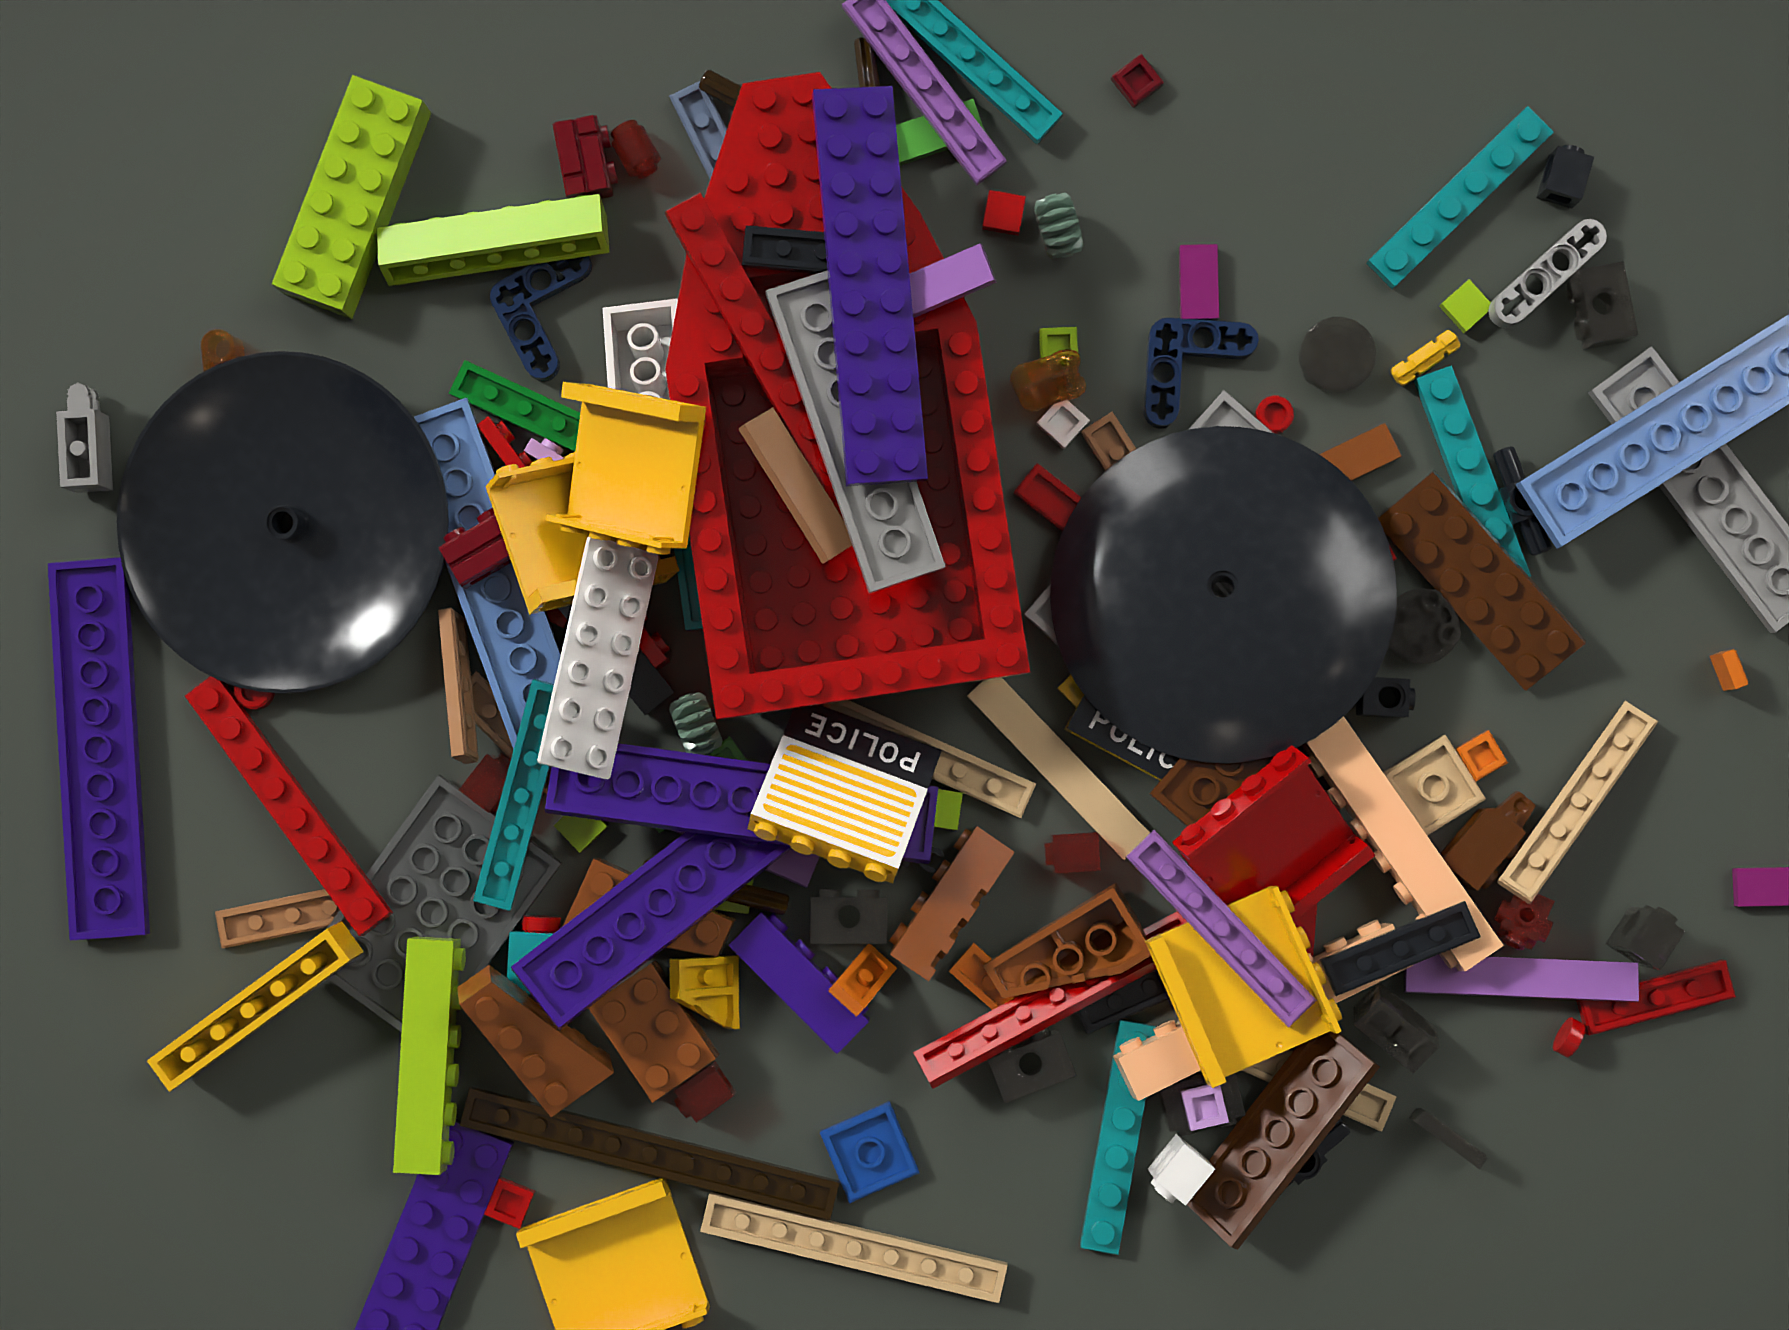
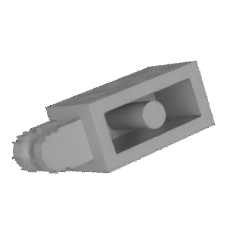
M79 382L67 389V395L69 396L67 398V411L56 412L60 487L75 493L113 490L109 416L100 410L99 393L95 389L88 388L89 386Z

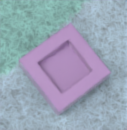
M531 438L524 449V452L535 460L545 457H552L553 461L565 459L561 456L564 450L544 438L542 443Z
M1204 1085L1180 1091L1191 1131L1229 1122L1220 1085L1214 1088Z

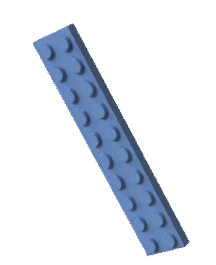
M1789 314L1515 484L1556 549L1567 544L1789 404Z
M467 398L414 416L436 455L444 479L448 500V533L459 527H464L466 531L479 524L476 519L479 515L493 508L485 486L496 473L480 429L477 427V421L471 404ZM446 562L514 750L532 680L538 679L552 684L555 683L561 656L559 645L546 611L529 615L512 563L468 589H464Z

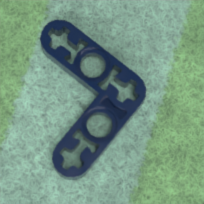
M590 256L578 257L577 259L584 258L579 263L581 270L574 272L572 268H568L562 271L561 274L565 279L560 282L558 275L551 265L556 263L558 268L562 269L569 265L568 259L529 265L500 280L490 291L492 306L527 372L538 381L552 380L560 370V361L532 307L587 278L592 270ZM539 271H546L552 278L550 286L542 291L534 289L531 285L533 275ZM522 280L526 289L532 295L526 299L525 294L521 292L513 297L515 304L508 307L505 302L499 304V301L503 299L502 292L508 289L511 294L522 290L518 284ZM522 321H530L535 325V334L526 341L518 339L515 335V328ZM541 340L544 341V345L538 344L541 342ZM538 345L537 347L545 359L550 357L552 359L547 363L549 370L546 372H542L539 368L533 370L537 360L531 350L524 354L523 350Z
M1162 318L1156 321L1148 335L1144 417L1147 422L1156 428H1166L1177 418L1180 405L1182 356L1245 359L1253 353L1258 345V333L1255 328L1242 322ZM1163 327H1168L1169 333L1176 335V339H1171L1168 345V354L1176 353V358L1168 355L1154 357V351L1157 353L1162 351L1163 341L1161 338H1157L1156 334L1161 333ZM1198 329L1210 331L1214 339L1212 346L1204 349L1196 346L1193 342V333ZM1220 330H1225L1224 338L1230 339L1235 338L1238 332H1243L1244 339L1250 340V343L1246 344L1243 350H1238L1237 343L1225 342L1223 345L1224 350H1219ZM1160 363L1170 365L1174 370L1172 381L1168 383L1158 382L1153 375L1154 367ZM1152 388L1158 391L1173 389V395L1169 393L1165 395V407L1171 409L1172 413H1167L1164 420L1158 419V414L1151 411V407H1156L1159 402V393L1152 394Z

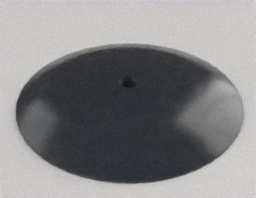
M289 351L261 352L231 359L198 374L174 392L150 418L133 447L122 477L117 507V536L122 567L133 597L154 631L174 652L198 670L217 680L240 688L271 693L306 692L335 685L366 671L394 650L415 627L436 590L445 561L438 547L446 543L443 537L448 534L449 529L448 500L444 479L436 455L425 433L406 407L383 385L347 364L324 356ZM287 514H290L293 518V526L289 532H285L282 527L283 518Z
M1213 426L1189 429L1153 440L1114 463L1092 484L1071 513L1061 534L1051 573L1050 604L1055 636L1063 660L1079 689L1105 719L1134 740L1161 753L1203 763L1231 764L1274 757L1277 753L1286 750L1291 745L1297 748L1331 728L1353 708L1378 673L1387 653L1395 622L1397 583L1389 542L1382 525L1369 502L1340 469L1320 454L1286 437L1258 429ZM1218 582H1227L1232 586L1233 593L1228 597L1221 598L1213 593L1212 587Z

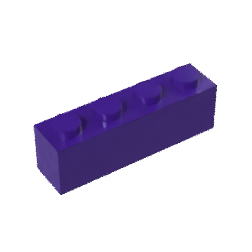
M762 911L728 946L838 1054L870 1021V1018L865 1014L869 1007L866 1006L856 1017L828 991L839 977L828 966L821 970L811 960L816 954L801 939L795 943L785 933L789 927L775 913H771L768 916Z

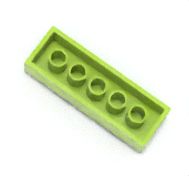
M352 75L271 284L282 294L353 319L378 253L377 228L389 225L431 115L423 100Z

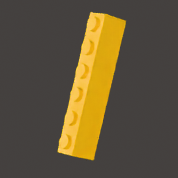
M342 921L324 930L148 1059L147 1062L169 1092L354 960L364 952L345 924Z

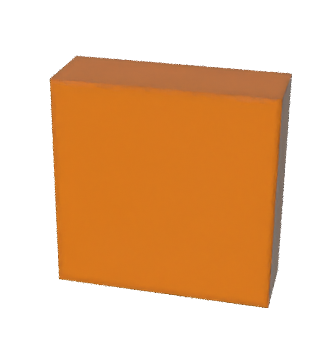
M1731 649L1710 655L1723 691L1734 690L1748 685V679L1736 650Z
M1489 730L1482 732L1455 748L1475 782L1508 763Z

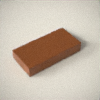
M1386 423L1320 454L1340 469L1351 481L1402 457Z

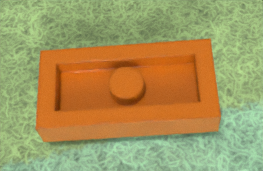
M973 942L948 971L991 1010L1020 996L1001 997L983 967L992 958Z
M868 943L828 991L857 1017L897 967L874 946Z

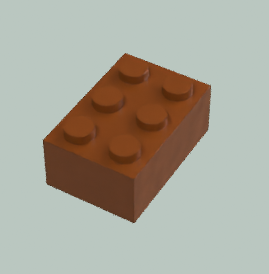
M656 960L608 992L588 1008L652 1103L719 1056V1052L689 1008L670 998V980Z

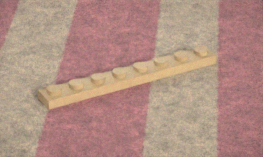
M714 1192L709 1193L700 1231L996 1303L1000 1301L1008 1266L1007 1262Z

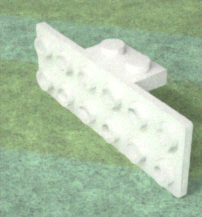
M587 537L537 759L539 764L602 779H609L611 777L659 557L657 554L635 547L621 546L611 540Z

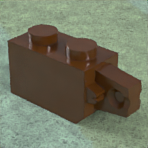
M1515 791L1496 808H1477L1440 852V855L1458 881L1467 889L1478 891L1480 888H1488L1499 875V872L1496 870L1505 858L1508 861L1511 860L1523 846L1520 840L1526 832L1522 828L1536 807L1524 794Z

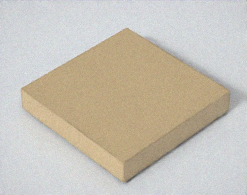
M1446 735L1440 736L1383 772L1427 836L1486 800Z

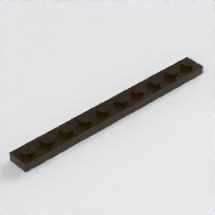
M475 1087L469 1088L460 1123L462 1127L826 1220L831 1219L840 1180L561 1110L553 1117H550L538 1103Z

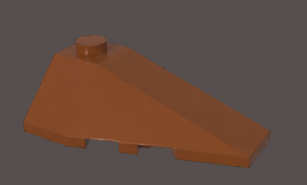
M1114 883L985 963L983 967L1001 997L1008 998L1059 985L1083 982L1106 975L1121 974L1151 955L1145 943V940H1148L1135 912L1117 883Z

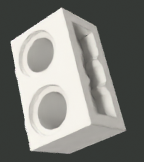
M1175 1134L1149 1166L1148 1170L1154 1178L1150 1183L1159 1194L1172 1204L1178 1199L1186 1206L1215 1168L1201 1153L1178 1134Z

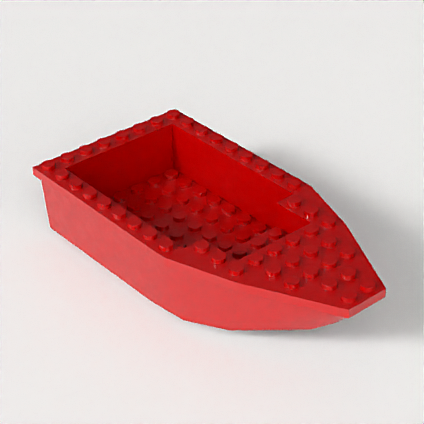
M821 72L742 84L704 197L741 266L746 225L824 232L812 93L813 89L832 88ZM902 188L910 274L944 258L921 213ZM686 253L666 363V376L670 400L706 407L689 535L717 720L1030 673L978 326L964 297L913 318L928 479L917 482L946 567L869 594L853 546H850L822 564L738 428L774 407ZM743 267L776 328L777 325L766 296V290L815 275L813 273ZM831 485L824 490L842 517Z

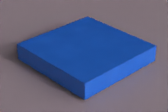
M890 1101L820 1131L849 1203L920 1173Z

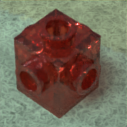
M1514 894L1510 902L1502 900L1494 918V921L1501 923L1496 935L1502 937V941L1514 949L1524 950L1527 948L1532 951L1537 941L1545 943L1554 922L1547 918L1555 901L1540 894H1537L1531 904L1526 903Z

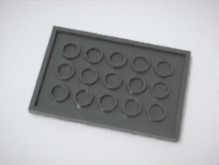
M441 775L435 778L366 874L393 911V914L365 936H358L341 911L338 912L327 927L329 928L342 921L364 951L328 979L400 1032H402L407 939L412 937L461 939L460 948H465L466 962L464 971H459L458 986H460L490 965L508 940L510 931L516 929L523 916L526 915L562 865L561 861L530 840L512 909L508 911L474 902L476 887L496 815Z

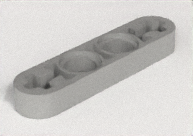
M1584 219L1571 228L1492 300L1488 309L1492 322L1498 327L1509 328L1523 320L1603 247L1607 238L1603 225L1594 219ZM1589 231L1593 237L1590 239V242L1577 251L1573 245L1584 236V233ZM1555 252H1561L1569 259L1567 271H1561L1554 267L1552 256ZM1528 276H1535L1543 283V291L1540 295L1531 294L1527 290L1525 282ZM1518 296L1522 302L1511 311L1512 314L1503 315L1501 311L1504 309V305L1510 303Z

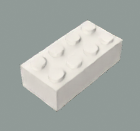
M678 298L603 308L608 388L670 400L666 363Z

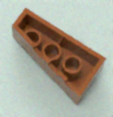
M975 826L972 832L965 828L953 846L959 850L951 863L945 859L932 876V879L937 881L930 894L922 891L910 910L916 913L908 926L901 922L889 939V942L894 944L890 955L928 982L936 971L934 969L936 964L947 955L959 935L958 932L969 922L980 905L979 901L983 896H986L1015 853L978 826Z
M594 858L563 926L631 875L632 872L604 859ZM713 910L666 948L718 957L725 946L736 919Z
M490 965L457 987L461 1008L550 1117L556 1115L614 1073L609 1053L600 1047L594 1046L574 1027L570 1028L566 1025L559 1030L542 1007L528 997V993Z

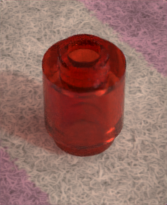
M628 120L612 130L610 133L613 139L611 145L630 177L638 176L639 179H643L658 170L657 164L660 162L661 156L644 126L638 125L636 120Z

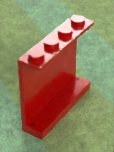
M1293 745L1277 753L1271 762L1258 773L1247 777L1241 786L1227 798L1215 803L1211 811L1196 823L1187 826L1181 832V835L1172 841V844L1188 866L1226 905L1269 886H1278L1280 892L1285 890L1293 903L1295 911L1290 913L1293 922H1295L1376 855L1367 843L1353 833L1308 767L1312 762L1310 758Z

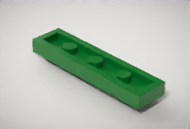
M464 360L448 394L459 400L467 398L470 404L537 436L546 438L572 452L576 451L580 412Z

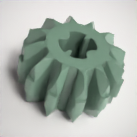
M1065 192L1058 195L1054 193L1045 196L1044 199L1037 200L1034 211L1047 255L1051 259L1060 257L1063 259L1073 256V253L1080 252L1083 247V238L1071 197Z
M700 692L689 693L679 697L678 700L670 704L669 710L686 753L707 755L721 747L722 737L705 695Z

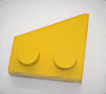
M738 955L669 959L670 998L726 1029H740Z

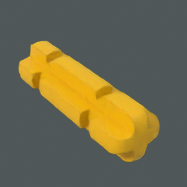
M1446 330L1436 337L1437 342L1430 341L1408 356V362L1404 363V361H1401L1391 369V374L1395 381L1401 386H1405L1416 378V373L1420 376L1445 358V353L1449 356L1458 350L1461 344L1455 333Z

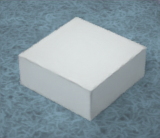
M1062 395L1036 425L1064 450L1090 420Z

